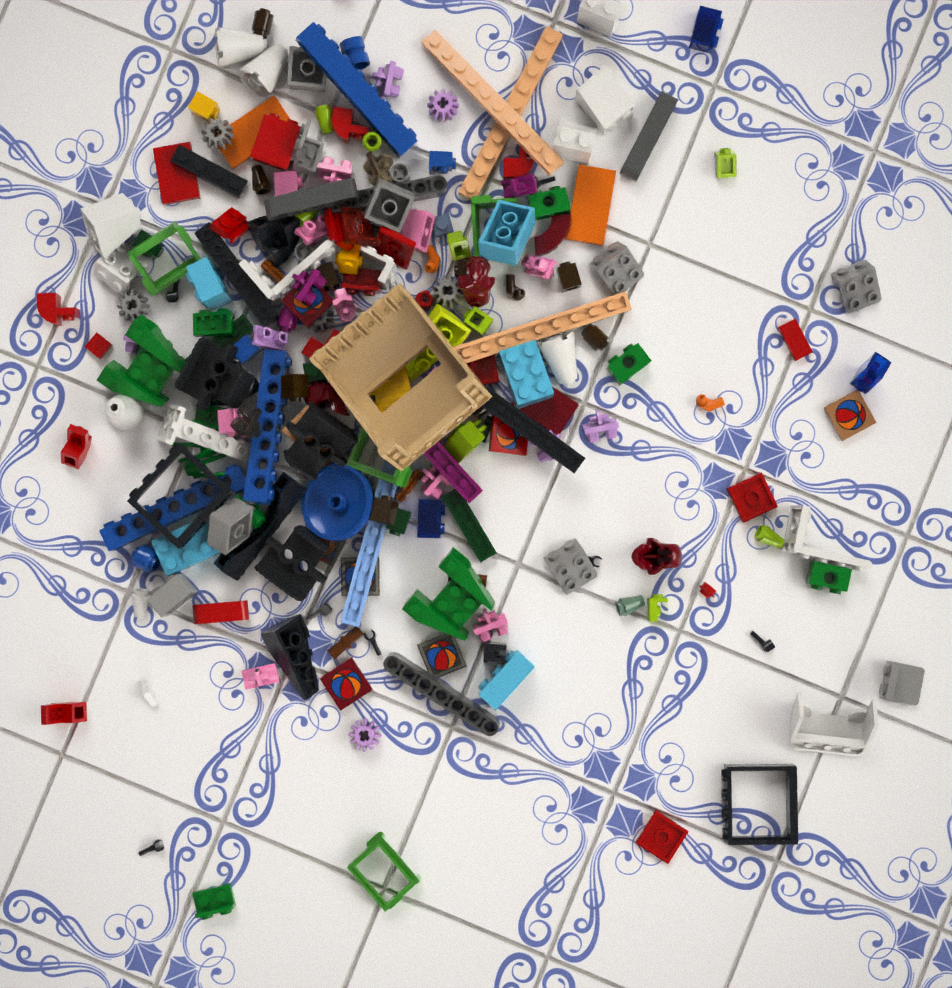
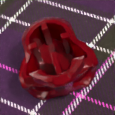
M472 256L465 264L467 275L458 276V285L463 291L464 299L472 307H481L489 303L491 288L495 284V278L488 277L491 266L484 257Z
M322 381L311 383V386H309V398H303L306 405L313 402L322 409L331 406L332 411L345 416L350 415L347 412L344 401L330 383H322Z
M647 538L646 544H641L634 549L631 558L633 563L639 568L647 569L648 575H655L662 569L679 567L682 562V551L678 544L661 543L655 538Z

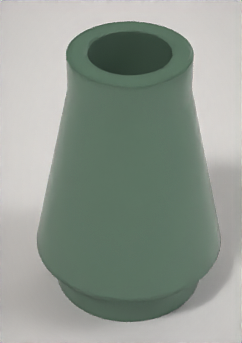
M642 595L619 598V601L615 602L619 616H627L640 607L645 606Z

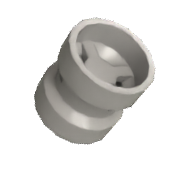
M397 163L392 166L390 174L393 183L410 180L409 169L405 164Z
M299 243L295 248V255L298 261L302 262L314 249L310 244Z

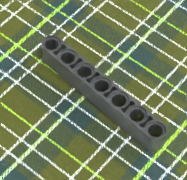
M440 175L394 183V185L415 194L413 202L441 197L447 192V181ZM438 182L444 185L440 190L434 188V185ZM418 186H423L425 191L417 193L415 189ZM375 187L358 190V200L350 202V205L346 208L340 205L332 206L331 213L336 212L340 215L365 211L368 202L361 204L359 200L363 196L368 197L370 200ZM319 209L320 214H321V215H322V214L324 215L323 212H325V211H323L322 209Z
M392 652L385 658L383 666L387 672L484 735L493 736L497 733L500 721L494 714L400 653ZM389 659H396L398 665L391 666L389 663ZM411 669L414 672V676H407L405 670ZM421 680H428L430 682V686L424 687L421 684ZM443 690L447 696L441 698L438 696L437 691ZM460 701L463 707L456 708L453 702ZM475 711L479 714V717L474 719L469 713ZM493 722L495 724V728L489 729L486 727L485 723Z

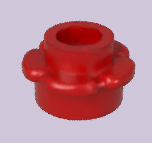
M427 290L416 295L415 299L421 308L429 309L432 303H434L432 294Z
M707 582L699 585L701 588L699 592L706 598L710 596L715 597L713 595L717 591Z

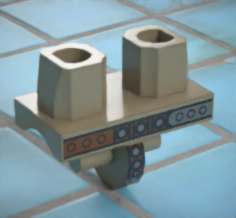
M369 151L366 154L368 161L363 165L364 170L371 175L368 178L369 183L376 186L379 178L391 183L392 179L388 170L393 164L392 157L387 154H380L379 157H376Z

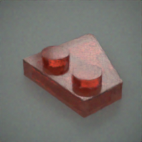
M341 207L340 218L343 242L346 244L379 247L381 239L380 237L376 238L372 232L373 227L364 218L361 209Z

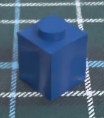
M247 334L234 344V346L238 347L234 358L239 360V363L241 362L244 366L262 351L258 346L252 345V339Z

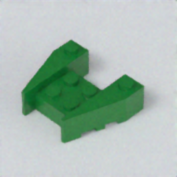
M140 315L134 319L125 336L141 346L135 359L128 369L112 360L104 367L96 381L112 392L162 407L170 398L161 392L174 372L180 373L186 360L177 353L171 341L165 338L158 325L144 315Z
M452 547L438 566L451 577L448 583L432 601L416 589L404 603L402 610L419 623L465 641L469 631L463 625L482 604L492 611L495 601L482 584L479 575L472 568L470 561Z

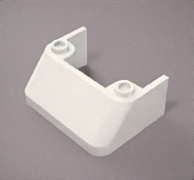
M798 691L791 709L789 747L794 750L846 756L864 755L879 726L876 699L871 700L867 710L856 708L846 717L811 713V706L803 702L802 691Z

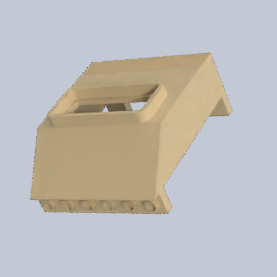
M401 283L392 287L385 296L376 300L373 306L367 311L362 312L355 321L346 325L343 331L332 337L326 345L316 350L309 358L312 364L321 370L375 443L379 455L400 471L404 470L492 398V395L448 339ZM429 347L441 362V365L384 412H381L370 398V395Z

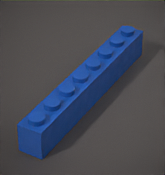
M313 21L296 37L295 41L396 156L400 158L418 141L416 133L403 124V118L398 113H393L390 109V103L386 99L379 97L376 87L373 84L369 85L365 81L366 77L362 71L356 70L351 65L352 60L346 54L343 55L338 50V44L333 39L329 40L325 35V29L320 24L316 25Z

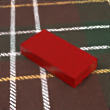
M796 318L778 327L794 361L813 352Z

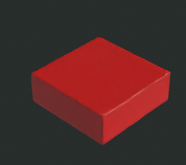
M96 332L85 348L99 359H102L112 347V344Z

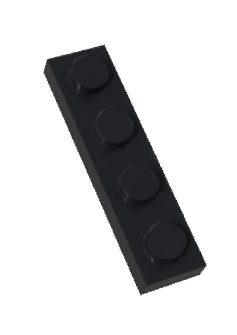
M178 145L170 160V163L238 199L248 183V180L181 145Z

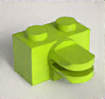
M480 418L475 423H472L470 420L465 425L460 423L446 438L448 442L443 447L458 464L485 438L482 432L487 426L484 424L479 429L477 428L482 422Z

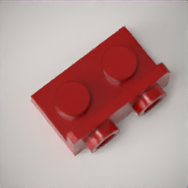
M359 268L358 275L343 273L341 289L345 288L349 295H356V292H362L365 296L380 294L381 287L378 278L382 270Z

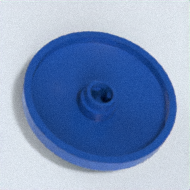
M339 464L328 465L319 471L316 481L311 479L308 481L305 487L307 491L304 493L301 501L302 515L308 528L318 537L330 541H342L356 535L367 523L371 514L373 493L367 478L359 470L348 465L343 467Z

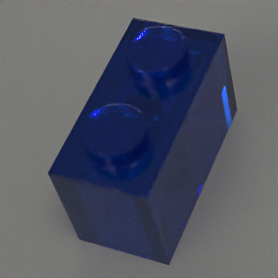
M700 5L688 48L711 53L712 48L717 47L719 37L716 36L717 30H721L724 18H721L722 11Z
M875 351L859 367L850 384L856 390L864 394L868 393L882 380L892 362Z
M419 499L417 538L441 539V535H445V523H441L442 516H445L446 504H442V500Z

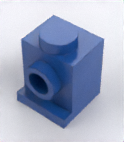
M430 151L429 174H433V171H437L439 174H447L448 171L452 172V169L456 170V158H453V152Z

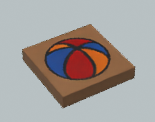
M858 389L824 407L841 441L877 423Z

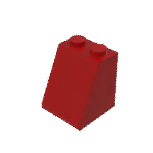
M269 112V115L264 114L250 159L282 171H288L301 126H298L299 122L287 119L286 122L281 120L279 115Z

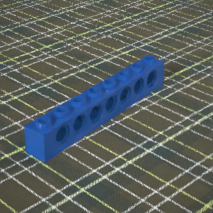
M264 349L243 501L246 503L270 505V502L274 499V489L272 487L273 481L275 482L277 479L275 466L279 462L280 457L278 444L282 442V432H280V429L285 421L283 408L287 405V399H282L281 375H288L289 369L292 368V358H290L291 356L287 351ZM281 368L278 375H273L274 369ZM278 386V391L270 394L271 388ZM275 405V410L268 413V407ZM272 423L273 428L270 431H265L266 425ZM270 442L269 449L263 450V444ZM263 461H267V467L260 469V464ZM260 480H265V485L262 488H257V483Z
M230 465L225 468V476H218L222 480L227 477L231 479L230 488L235 491L231 496L244 491L246 474L242 466ZM210 478L204 482L199 480L190 484L191 488L185 491L183 488L173 492L174 496L169 498L164 496L155 501L156 504L150 507L147 504L143 507L152 515L156 510H160L162 516L158 521L167 527L205 509L222 489ZM209 485H212L214 488V493L211 496H208L205 492ZM192 493L197 497L194 504H190L188 501V497ZM176 501L179 504V509L173 512L171 504ZM131 512L121 516L120 521L105 523L103 525L104 528L99 530L108 551H115L158 531L139 512L133 515ZM138 518H142L144 520V525L142 528H138L136 526V521ZM121 526H125L127 530L124 536L119 534Z

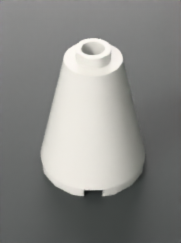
M215 27V37H217L215 49L218 67L255 58L267 50V40L263 39L262 35Z
M274 44L239 70L240 79L249 89L253 87L257 90L255 94L268 98L289 58L288 50L281 44Z
M565 332L551 336L546 342H544V339L538 341L537 346L558 383L564 386L574 384V380L577 379L574 332Z
M117 394L105 405L108 422L118 430L130 431L139 426L143 420L144 407L140 400Z

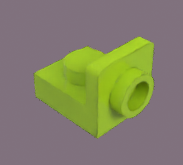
M720 148L719 151H715L716 177H737V154L731 148Z
M652 594V598H647V621L658 622V617L661 616V608L657 606V602H669L668 598H664L663 594Z

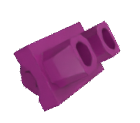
M534 173L501 181L504 189V198H515L538 192Z
M312 269L306 280L304 278L308 273L302 271L299 276L293 274L292 278L296 281L292 287L298 289L300 284H302L294 298L298 301L312 304L316 295L309 291L310 287L313 284L318 289H322L327 281L320 275V271L317 269Z

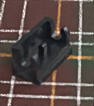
M486 641L483 663H487V661H503V656L499 655V651H506L507 644Z

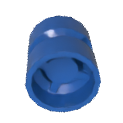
M361 36L350 37L340 42L339 46L342 54H346L352 60L351 65L356 70L365 69L370 65L368 54L364 51L365 44Z

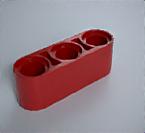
M248 600L192 605L194 624L249 620Z

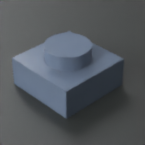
M449 213L435 217L433 230L436 238L454 232Z

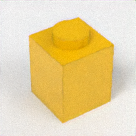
M198 91L188 106L191 113L211 124L210 118L216 120L220 114L218 103Z

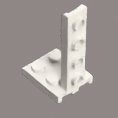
M327 239L276 285L269 277L267 278L261 274L263 272L262 268L252 260L249 262L243 259L239 265L267 298L277 303L282 298V295L286 296L292 290V286L296 281L292 278L293 274L299 276L302 271L307 273L312 269H316L320 266V261L325 256L328 258L335 252L334 248L337 245Z
M169 404L156 440L173 445L176 438L179 437L248 462L251 443L235 437H227V434H219V431L184 419L186 409Z
M791 505L782 551L798 553L797 557L809 559L810 556L816 557V561L827 563L828 560L834 561L835 566L846 567V564L852 565V569L864 572V568L871 569L872 562L869 560L803 546V542L807 538V523L811 519V507Z

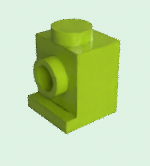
M461 230L447 234L453 261L472 256L467 236L463 237Z
M475 306L472 310L469 308L463 316L465 319L464 324L481 337L484 336L493 323V318ZM476 318L481 321L478 325L473 323V320Z

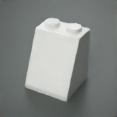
M582 0L579 6L577 23L611 37L626 2L623 0Z
M607 65L603 66L576 90L575 102L603 134L607 131L612 132L618 127L617 123L623 119L625 121L633 114V102Z
M560 119L553 150L564 160L588 165L597 127Z
M123 193L80 209L89 241L103 258L109 256L142 226L140 209L135 207L132 200L128 199Z

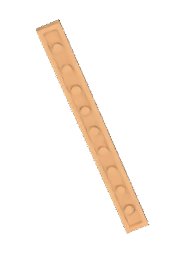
M546 26L506 101L520 116L563 38V34ZM497 122L492 127L458 191V194L470 200L473 196H479L510 138V135Z
M436 29L421 41L422 46L549 176L563 165L564 160Z
M625 291L461 344L454 348L467 364L498 354L499 351L532 340L538 341L631 311L632 308Z

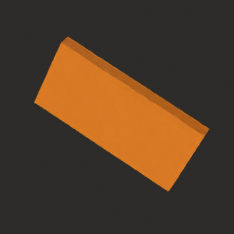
M275 95L230 124L233 127L231 133L234 134V138L230 139L232 144L228 145L226 143L224 144L226 146L225 150L221 146H219V149L232 169L250 159L264 114L269 115V112L277 114L281 120L286 122L287 119H290Z
M579 164L570 212L572 222L566 240L599 246L604 245L616 170Z

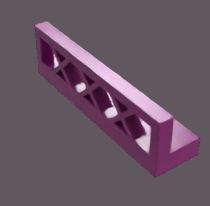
M439 442L423 453L468 503L473 501L483 491Z

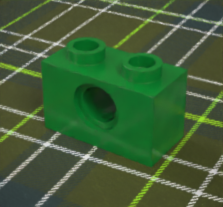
M554 186L549 188V191L542 192V190H538L537 193L528 195L529 207L535 208L536 221L570 213V205L565 187ZM551 199L554 204L548 207L544 205L543 201Z
M639 343L635 345L629 344L623 349L624 353L621 356L615 355L607 361L609 365L606 369L619 386L652 361ZM623 359H631L633 363L632 367H625L623 365Z
M810 561L806 583L811 584L810 588L822 590V587L830 589V593L841 595V591H848L852 569ZM827 573L832 575L830 583H826L824 580V576Z

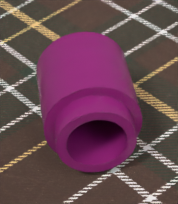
M284 304V308H281L277 326L280 327V331L291 333V330L295 331L299 318Z

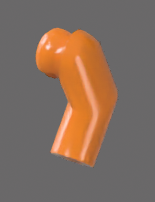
M429 245L426 253L429 259L427 265H425V271L435 273L438 270L441 259L433 245Z
M700 394L696 399L698 407L706 411H712L725 405L722 397L710 400L704 394Z

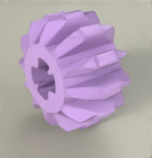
M444 88L441 90V94L435 90V97L429 96L431 102L427 103V108H430L429 115H434V120H438L441 117L442 122H445V117L452 120L451 114H458L456 110L459 108V103L456 102L458 97L452 96L451 90L447 94H445ZM442 103L446 104L445 108H441Z
M364 718L363 725L360 720H357V726L351 725L350 727L355 732L348 733V736L355 737L350 740V744L357 742L356 750L362 745L363 752L366 751V745H368L370 750H373L372 743L375 745L379 744V741L375 738L381 737L380 733H375L380 727H372L375 723L374 720L368 725L367 718ZM365 730L368 731V736L370 738L367 739L366 737L365 739H362V734L360 732L363 731L364 733Z

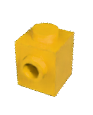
M354 245L350 252L341 248L340 253H336L335 264L338 265L339 273L358 275L359 267H363L364 256H361L359 250L361 245Z

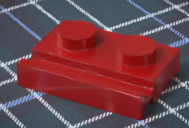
M231 207L211 223L210 229L222 238H228L230 243L233 244L249 231L247 225L249 221L246 220L247 217Z
M328 208L323 213L329 240H334L338 247L350 252L354 248L349 220L336 212L331 213V209Z

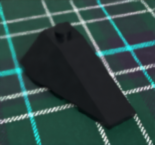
M302 615L293 616L262 632L261 636L268 651L302 699L307 700L317 693L319 687L316 670L312 666L311 661L313 653L312 649H309L308 644L310 635Z

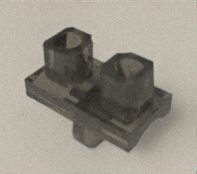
M246 404L239 408L237 412L243 420L237 417L229 425L235 431L233 438L236 441L243 435L252 439L258 438L262 434V428L257 422L262 411L259 408L252 410Z

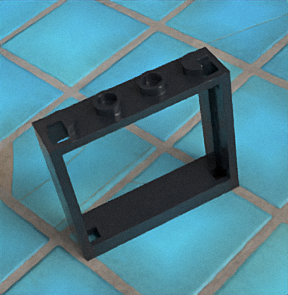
M176 444L169 450L168 453L170 455L165 460L161 459L156 464L155 468L157 469L152 474L149 473L143 478V484L130 492V498L127 502L178 549H183L207 523L210 514L218 510L235 491L185 445ZM182 453L222 490L177 538L149 513L138 500Z
M724 764V769H721V780L724 781V789H721L722 801H725V808H722L721 811L722 820H725V828H722V839L728 845H798L797 766L795 764ZM731 771H786L787 835L732 836Z

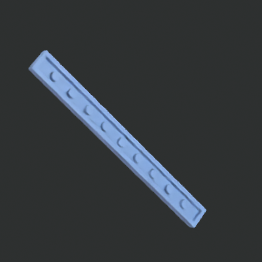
M384 459L381 472L393 476L396 467ZM379 479L374 497L381 498L382 495L393 497L394 500L397 485ZM369 519L367 521L341 623L356 627L360 626L387 524L377 523Z

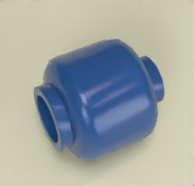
M147 544L136 547L132 552L133 565L145 573L157 570L161 564L155 549Z

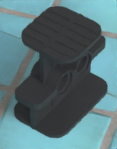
M201 337L194 345L188 360H186L175 383V388L197 399L196 407L203 411L208 408L213 398L226 404L228 407L238 408L254 382V375L232 364L238 347L229 344L225 349L213 341ZM224 364V371L219 373V367ZM215 382V388L211 391L210 384Z
M310 402L308 404L309 409L297 424L291 421L286 424L288 431L298 438L289 450H284L283 453L286 462L292 468L304 474L312 481H316L318 479L317 474L328 460L331 459L343 467L347 463L343 457L353 443H358V439L351 428L318 407V405ZM306 437H314L310 442L304 441ZM323 447H329L326 452L320 451Z
M297 525L293 528V532L284 544H281L271 536L268 537L265 543L270 548L254 567L260 575H263L264 578L290 595V597L297 601H303L317 581L323 584L328 579L315 567L325 552L329 550L330 546L307 527ZM286 549L292 552V559L285 557ZM301 561H305L308 564L307 571L301 569Z

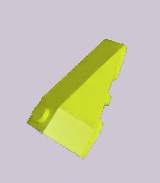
M438 303L429 314L431 320L453 347L461 345L471 332V329L457 316ZM429 347L406 365L409 380L413 381L438 361V358Z

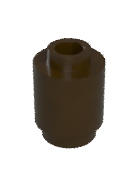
M260 8L255 11L251 28L252 34L262 35L263 39H267V36L270 35L274 17L270 14V10Z
M590 323L581 332L583 340L595 351H602L609 344L607 341L609 337L596 325L593 326Z

